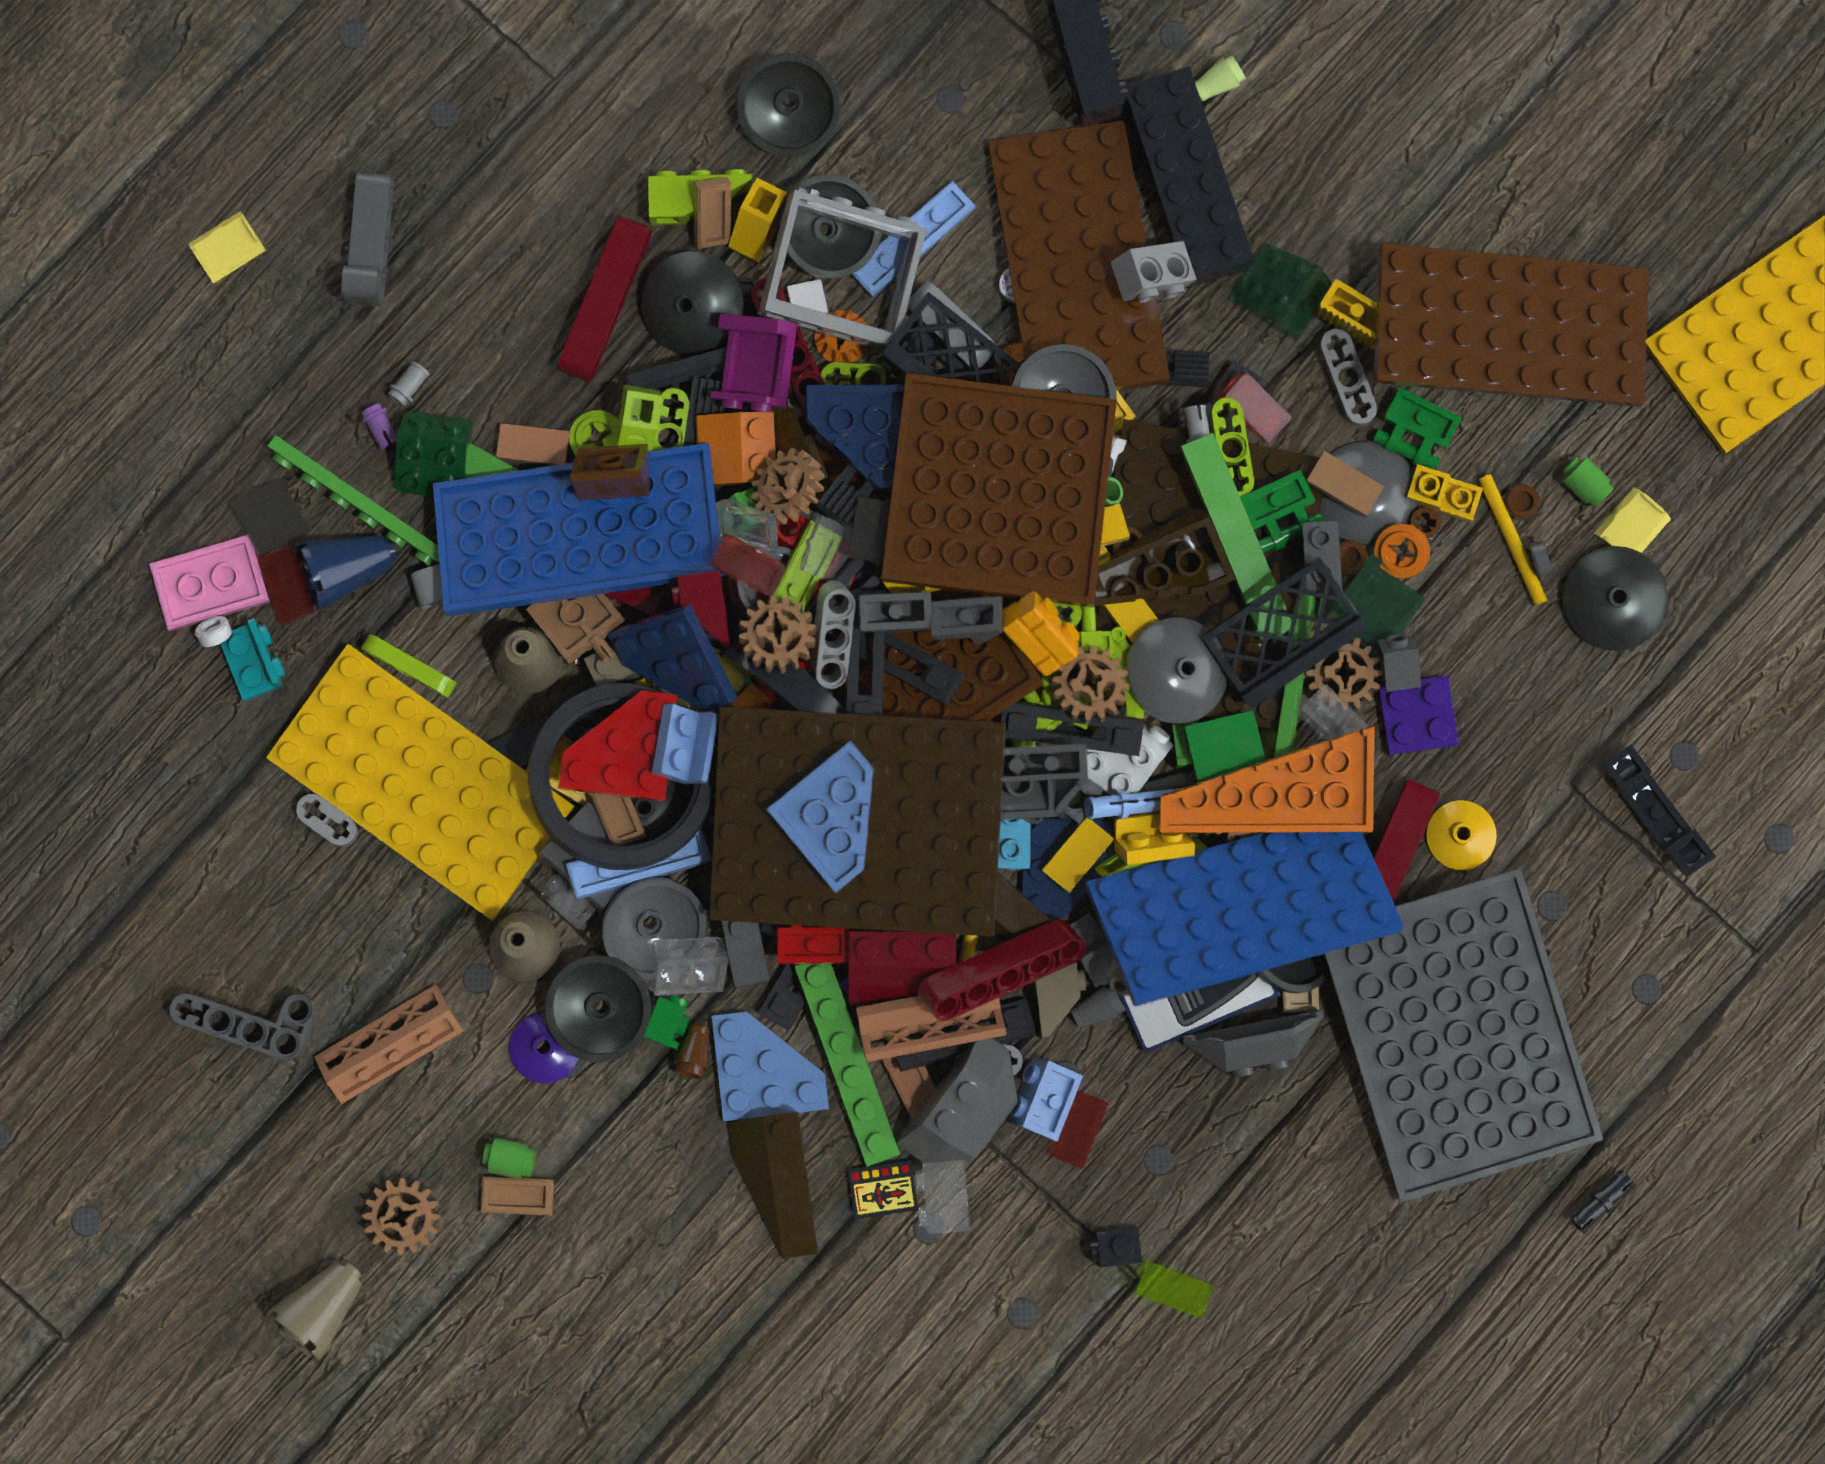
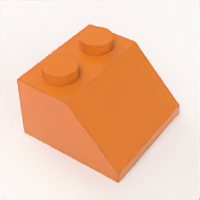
M737 412L696 416L697 445L709 443L715 485L752 484L753 481L760 480L761 478L757 470H765L768 467L766 459L776 460L774 412Z

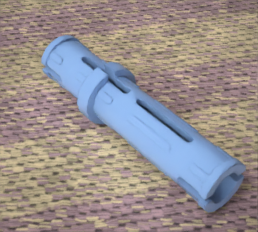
M1178 789L1127 794L1125 791H1116L1111 796L1087 797L1084 802L1085 814L1091 820L1116 816L1118 819H1126L1131 814L1159 812L1160 795Z

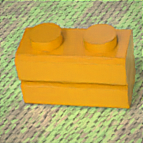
M1031 591L1022 597L1019 602H1014L1003 609L1002 630L1043 676L1047 677L1058 670L1061 665L1064 666L1077 657L1079 634L1070 622L1065 624L1058 617L1055 605L1050 599L1045 598L1043 600L1036 591Z

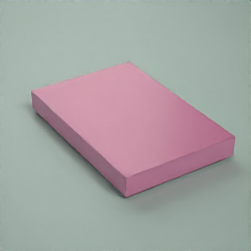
M250 534L149 564L169 632L201 623L214 616H225L270 602Z

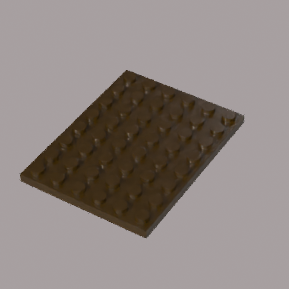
M1124 419L1120 437L1127 441L1124 451L1118 454L1113 478L1117 479L1123 488V498L1119 504L1121 505L1127 527L1135 528L1141 532L1142 536H1145L1174 519L1201 507L1204 509L1179 449L1180 446L1187 444L1186 440L1189 439L1188 431ZM1226 440L1222 444V451L1227 457L1236 458L1241 454V446L1237 441ZM1248 443L1254 477V486L1251 492L1301 470L1307 481L1320 457ZM1243 462L1234 466H1227L1228 469L1233 467V482L1238 492L1246 484L1245 480H1239L1237 474L1238 467H1244ZM1308 484L1315 498L1313 504L1304 508L1308 517L1318 512L1320 513L1323 493ZM1292 514L1277 520L1276 523L1279 529L1282 530L1295 524V520ZM1264 527L1254 531L1258 540L1267 536ZM1130 536L1129 540L1122 541L1119 547L1122 549L1136 540ZM1302 536L1287 542L1286 547L1278 551L1272 549L1263 553L1276 585L1304 566ZM1111 545L1105 546L1110 555H1112ZM1234 580L1204 594L1171 595L1170 598L1161 599L1158 597L1144 598V601L1159 621L1175 617L1187 618L1204 625L1209 630L1245 606ZM1297 581L1290 587L1298 588L1299 581ZM1282 591L1280 595L1287 611L1293 612L1297 593ZM1102 605L1095 606L1096 631H1112L1115 627H1118ZM1248 614L1244 629L1255 631ZM1241 620L1232 625V627L1239 628ZM1289 630L1279 635L1288 637ZM1223 631L1216 636L1223 650L1235 651L1238 633ZM1243 634L1239 653L1259 656L1262 642L1256 636ZM1267 639L1264 658L1278 660L1284 656L1287 642ZM1226 656L1228 663L1232 666L1233 657ZM1238 658L1235 673L1242 683L1255 675L1258 662ZM1184 662L1181 669L1185 675H1188L1190 667ZM1262 663L1261 670H1263L1270 664ZM1086 675L1084 686H1090L1095 694L1097 683L1092 684ZM1228 676L1222 698L1214 709L1202 718L1214 720L1253 710L1258 728L1278 732L1285 686L1250 708ZM1114 686L1104 691V699H1109L1112 696Z
M721 706L710 920L994 937L1006 722ZM849 741H852L874 768L865 864L863 871L835 893L767 809Z

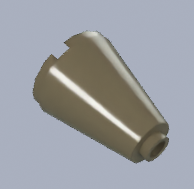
M528 624L511 629L501 638L495 650L494 664L498 676L510 689L520 693L535 694L550 688L559 679L563 669L564 657L540 626Z
M519 911L506 916L496 925L490 938L489 949L494 965L502 974L513 980L528 982L539 979L552 970L559 955L560 941L557 930L547 918L535 912ZM524 936V943L516 947V941Z
M347 1261L343 1265L335 1262L272 1307L265 1315V1318L271 1325L277 1321L282 1326L278 1333L307 1357L313 1354L314 1361L318 1362L324 1357L362 1287V1283L359 1281L361 1273Z

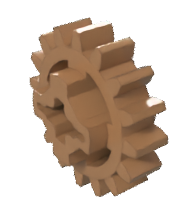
M790 448L787 455L780 450L777 452V459L775 461L770 458L766 459L768 467L765 470H757L761 478L752 482V486L758 491L754 492L751 498L757 502L755 508L771 522L774 523L777 520L781 524H786L788 517L797 522L800 512L808 515L810 513L808 507L810 503L818 504L819 500L815 497L816 492L824 491V487L818 481L825 478V474L819 470L821 467L820 463L804 450L798 452L794 448Z
M771 596L769 605H765L761 600H758V611L755 612L754 610L747 609L746 616L749 621L740 622V629L744 633L740 634L739 638L740 644L746 645L743 648L745 657L754 655L753 665L755 667L759 666L762 662L766 663V672L768 673L772 671L773 666H779L781 673H785L787 664H791L795 669L799 668L798 658L801 657L808 660L810 654L807 648H815L816 646L815 638L812 637L817 634L816 625L810 624L812 621L811 612L802 614L803 604L798 602L792 607L787 596L783 599L782 603H777L775 596ZM785 616H788V617L792 618L793 620L790 621V620L787 619ZM767 618L763 624L759 625L762 620ZM776 624L782 634L780 645H778L777 638L774 635ZM797 644L795 648L787 652L792 647V645ZM766 648L767 650H769V651L772 652L773 654L768 653V652H766V651H764V650H762V649Z
M1356 638L1352 644L1347 643L1334 652L1336 653V662L1332 666L1321 667L1325 660L1323 659L1313 666L1314 670H1309L1305 673V677L1314 680L1308 686V691L1317 690L1319 692L1315 699L1317 703L1324 698L1328 700V710H1331L1335 704L1340 705L1341 713L1347 711L1348 704H1351L1355 710H1359L1361 708L1360 699L1369 703L1373 698L1368 691H1378L1380 685L1373 681L1382 676V671L1374 670L1373 667L1380 659L1379 657L1370 659L1368 654L1372 647L1369 645L1363 650L1359 648V638ZM1351 654L1357 656L1364 666H1359L1351 658ZM1342 663L1345 671L1352 673V676H1349L1345 685L1342 682L1341 676L1335 675L1341 668ZM1364 681L1363 689L1351 696L1352 686L1355 683H1362ZM1323 683H1329L1336 690V695L1327 690Z
M1092 645L1090 653L1085 654L1082 647H1078L1077 657L1067 663L1066 666L1061 665L1056 670L1060 676L1053 677L1052 685L1060 687V689L1054 691L1053 698L1064 700L1060 706L1062 712L1069 708L1073 710L1072 720H1075L1081 714L1084 715L1085 724L1090 723L1092 716H1096L1098 721L1102 723L1105 719V712L1112 716L1117 714L1115 704L1124 706L1126 698L1120 693L1128 692L1130 684L1121 681L1127 678L1128 671L1118 670L1121 664L1120 658H1116L1113 661L1109 660L1110 650L1106 649L1102 655L1097 654L1096 646ZM1093 664H1097V665H1099V666H1102V667L1105 668L1106 670H1101V669H1099V668L1093 666ZM1077 667V678L1067 683L1069 674ZM1086 675L1092 684L1097 683L1095 694L1090 686H1084ZM1114 686L1112 696L1104 702V691ZM1076 699H1079L1087 703L1088 706L1080 704L1076 701Z
M400 1178L399 1186L395 1187L394 1183L388 1180L386 1181L387 1190L385 1192L379 1188L374 1189L378 1197L376 1201H366V1204L372 1208L371 1213L363 1214V1218L371 1220L372 1225L368 1226L365 1232H375L377 1236L372 1243L378 1245L385 1242L384 1252L390 1253L393 1247H397L398 1256H404L406 1247H409L414 1254L418 1253L417 1244L421 1242L429 1246L431 1243L427 1237L428 1233L438 1234L439 1232L436 1227L432 1226L433 1221L442 1219L441 1215L433 1214V1209L440 1205L439 1201L429 1202L427 1198L431 1195L432 1191L431 1189H426L420 1192L419 1181L415 1180L411 1187H408L406 1178ZM401 1193L414 1195L420 1200V1203L414 1205L406 1203ZM387 1200L389 1208L386 1215L379 1218L380 1209ZM400 1207L403 1211L414 1212L417 1210V1212L411 1214L406 1219V1226L398 1222L388 1223L398 1216L397 1209ZM426 1215L425 1224L417 1235L416 1224L420 1217ZM394 1229L400 1232L401 1238L404 1241L394 1240L388 1237L384 1231Z

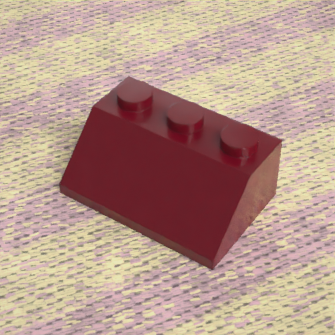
M720 571L677 576L678 586L672 587L674 607L677 609L691 604L711 646L724 654L731 646V638L729 637L730 630L725 604V591Z
M849 931V1005H873L918 996V988L924 979L956 965V934Z

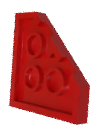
M641 691L566 749L561 757L558 789L664 802L668 779L652 774L663 706L664 704L676 705L677 695Z

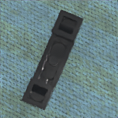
M739 637L722 655L723 659L746 678L750 679L752 676L792 710L847 713L842 705L800 666L795 669L791 664H787L785 673L780 672L779 666H773L770 673L766 672V663L764 662L755 667L753 665L754 655L745 657L743 648L746 645L740 644ZM766 648L762 649V650H764V651H766V652H768V653L773 654L772 652H770V651L767 650Z
M1631 744L1602 764L1613 785L1638 821L1686 878L1716 858L1696 829H1691L1651 776L1652 771Z

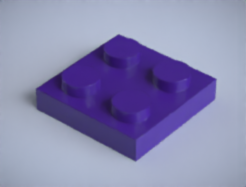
M1448 676L1421 679V687L1386 692L1384 686L1380 685L1378 694L1388 756L1459 745Z

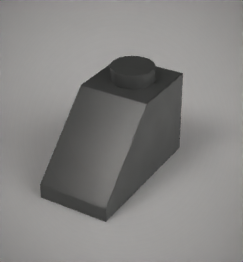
M931 592L859 595L861 632L899 633L931 631Z
M722 921L735 988L770 981L759 923Z

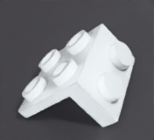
M1116 704V715L1126 716V704L1124 706ZM1144 723L1139 756L1087 749L1089 778L1102 786L1104 791L1110 795H1113L1116 791H1125L1127 794L1138 793L1174 744L1169 741L1170 736L1158 726L1153 725L1150 727ZM1099 726L1092 737L1106 739L1107 727Z

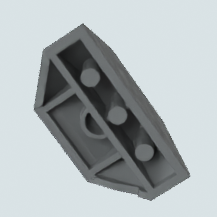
M1087 744L1005 748L1001 819L1057 817L1089 780Z
M1318 1010L1183 1036L1181 1042L1182 1046L1222 1073L1232 1072L1233 1078L1253 1075L1254 1067L1267 1065L1268 1072L1289 1068L1288 1061L1296 1059L1324 1016L1323 1011Z
M994 1038L970 1042L897 1139L896 1144L923 1163L976 1159L1018 1103L1009 1049Z

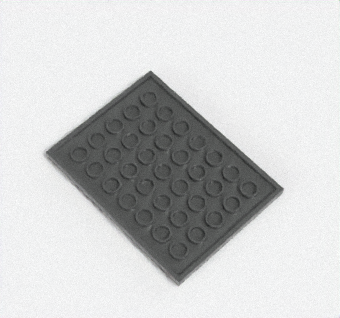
M1521 868L1397 905L1395 907L1403 923L1402 932L1324 953L1399 1202L1408 1201L1603 1140Z

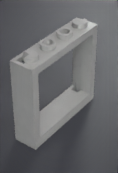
M799 188V190L792 191L787 196L758 315L795 323L798 327L883 351L904 323L927 228L918 226V222L910 220L909 217L899 216L898 220L885 216V211L879 208L867 206L863 210L853 207V202L845 198L832 197V200L819 197L820 192L814 189ZM798 209L906 240L885 330L775 299Z

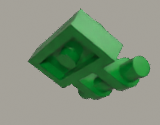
M1399 387L1383 421L1394 425L1395 428L1392 434L1378 429L1373 441L1384 446L1385 450L1393 454L1396 452L1412 460V464L1415 466L1418 464L1436 470L1441 459L1429 454L1433 445L1446 451L1462 417ZM1405 431L1423 440L1420 448L1401 440Z
M1301 470L1240 497L1253 530L1264 527L1267 533L1266 537L1258 540L1263 553L1272 549L1278 551L1286 547L1287 542L1300 536L1303 537L1302 526L1304 523L1324 522L1319 512L1308 517L1304 509L1313 504L1315 498ZM1292 514L1295 524L1280 530L1276 521Z

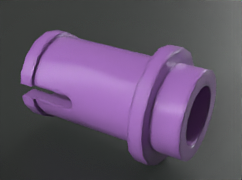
M379 403L367 408L361 414L364 417L362 423L368 425L379 449L384 450L388 448L389 444L383 433L386 434L391 446L397 443V435L386 416L387 409H382Z

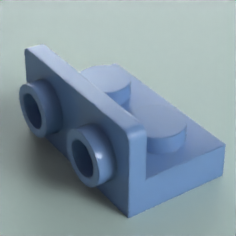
M664 704L652 774L682 784L706 783L711 768L718 714L713 712L698 713L675 704Z
M1033 1057L1031 1063L1024 1069L1023 1083L1017 1095L1018 1103L1010 1112L1008 1123L1025 1128L1050 1140L1058 1141L1083 1075L1051 1061Z

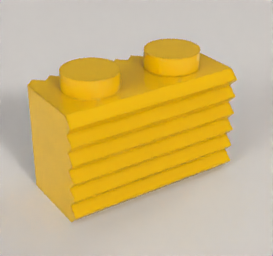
M1335 279L1317 309V317L1322 316L1323 321L1328 320L1329 324L1334 323L1335 328L1340 327L1341 330L1346 331L1349 335L1352 334L1353 339L1358 338V342L1363 341L1364 346L1369 345L1370 350L1375 349L1377 303L1340 280Z

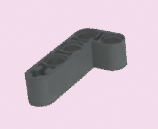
M357 173L348 266L343 268L341 283L342 297L346 304L383 306L394 192L393 175Z
M184 993L173 999L170 1004V1014L173 1020L180 1025L285 1061H295L301 1058L306 1051L318 1017V1008L312 999L300 994L292 995L285 1000L278 1020L274 1023L204 998ZM298 1002H306L309 1008L307 1017L296 1021L292 1017L293 1006ZM191 1003L192 1008L205 1012L204 1018L201 1019L188 1015L185 1020L186 1014L181 1012L182 1006H189ZM226 1012L229 1015L230 1024L227 1029L219 1032L214 1028V1018L219 1013ZM253 1024H260L263 1028L261 1040L255 1043L249 1042L246 1035L248 1028ZM287 1035H293L297 1042L296 1049L291 1054H283L280 1050V1041Z

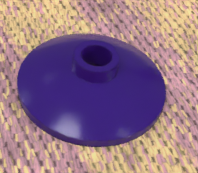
M537 1013L524 1019L516 1027L510 1040V1056L513 1065L521 1075L533 1082L553 1083L559 1081L574 1069L579 1059L564 1050L554 1039L548 1027L545 1013ZM541 1041H548L550 1043V1051L546 1054L538 1052L537 1046Z

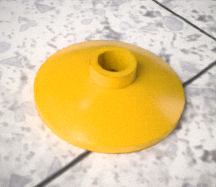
M1457 800L1444 804L1434 812L1427 825L1426 841L1431 854L1439 863L1454 870H1469L1484 863L1492 854L1496 844V827L1491 816L1484 808L1470 801ZM1459 828L1468 830L1469 838L1467 840H1460L1457 837V830Z

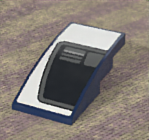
M1257 972L1136 1007L1133 1006L1130 996H1120L1145 1053H1148L1183 1036H1188L1281 995L1278 989L1267 983Z

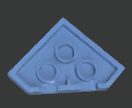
M849 741L767 809L835 893L863 871L865 864L874 768L852 741Z
M748 1012L712 1016L724 1122L797 1111L798 1113L829 1110L825 1073Z

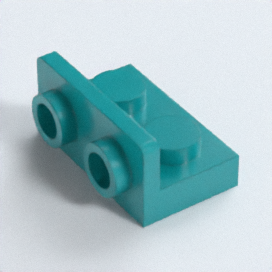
M254 618L248 620L247 625L232 630L230 637L220 643L244 702L284 687L280 677L286 675L279 657L272 658L267 646L273 643L267 626L265 624L259 625Z

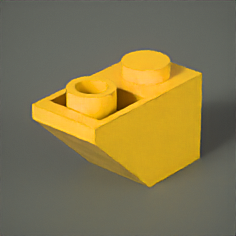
M756 178L740 207L728 245L729 249L760 263L778 230L779 214L788 196L787 192Z

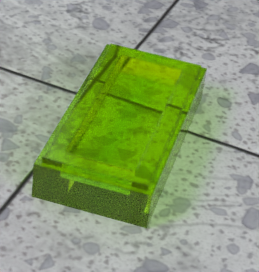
M1146 1261L1135 1295L1202 1319L1214 1285Z

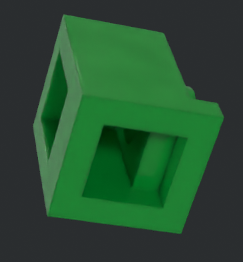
M669 994L667 1000L659 997L643 1037L678 1051L681 1044L676 1042L675 1039L677 1035L684 1036L689 1024L690 1017L685 1015L689 1001Z

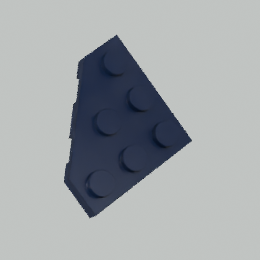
M806 385V423L878 491H892L905 385Z
M691 604L615 628L607 634L623 666L703 711L729 705L737 698Z
M1043 819L1040 823H1031L1030 869H1023L1022 893L1051 920L1064 919L1088 895L1086 882L1100 878L1094 868L1116 854L1113 841L1069 894L1042 872L1044 867L1085 819L1080 824L1074 819H1070L1068 822L1062 819ZM1091 819L1114 838V820Z

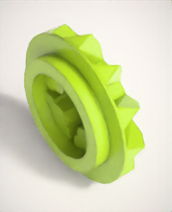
M601 410L589 411L578 417L573 423L569 434V442L574 454L577 455L579 448L597 447L595 443H587L592 438L590 426L593 425L599 434H609L603 439V447L615 446L618 419L612 414Z

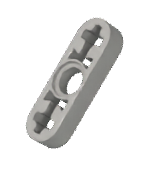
M1332 329L1323 336L1319 347L1320 353L1346 420L1353 426L1363 427L1371 423L1375 417L1377 405L1351 337L1341 329ZM1331 338H1335L1337 342L1345 344L1341 348L1342 358L1345 360L1347 357H1350L1352 361H1344L1336 367L1333 366L1332 363H1337L1339 359L1335 350L1327 349L1331 343ZM1344 369L1353 370L1358 376L1357 384L1352 387L1343 386L1338 379L1340 371ZM1359 389H1363L1364 393H1359L1358 399L1361 406L1368 405L1369 407L1365 413V418H1361L1359 414L1353 415L1352 410L1356 406L1353 396L1346 399L1345 395H1351Z

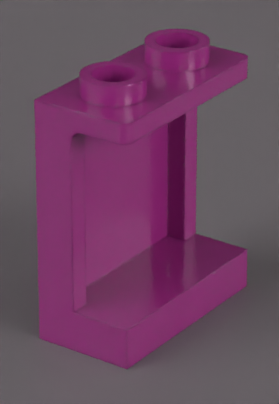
M720 314L718 328L729 331L722 390L721 392L711 391L710 398L721 400V407L742 410L743 404H751V410L769 413L772 412V406L786 408L797 324L780 319Z

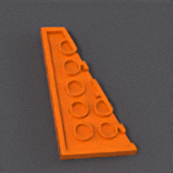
M1370 725L1160 795V833L1373 832L1374 726Z

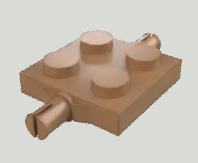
M604 594L536 603L526 609L569 664L591 649L596 651L604 663L610 660L603 652V649L612 659L615 657L616 653L604 639L608 633L625 620Z

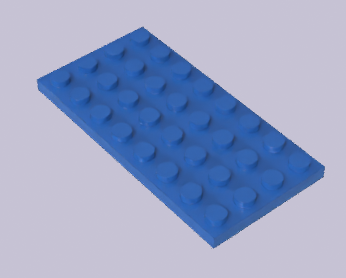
M709 443L650 451L649 496L579 500L571 482V472L574 463L433 483L443 610L446 617L678 583L677 576L720 571L721 577L725 576Z
M1265 832L1196 851L1195 856L1163 860L1086 882L1087 894L1134 1007L1402 932L1403 928L1401 918L1362 832Z

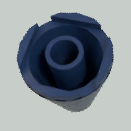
M382 535L305 541L297 543L295 546L297 561L303 559L305 561L302 564L303 571H301V576L313 605H316L317 610L330 606L393 568L392 561L397 560L392 541H385Z

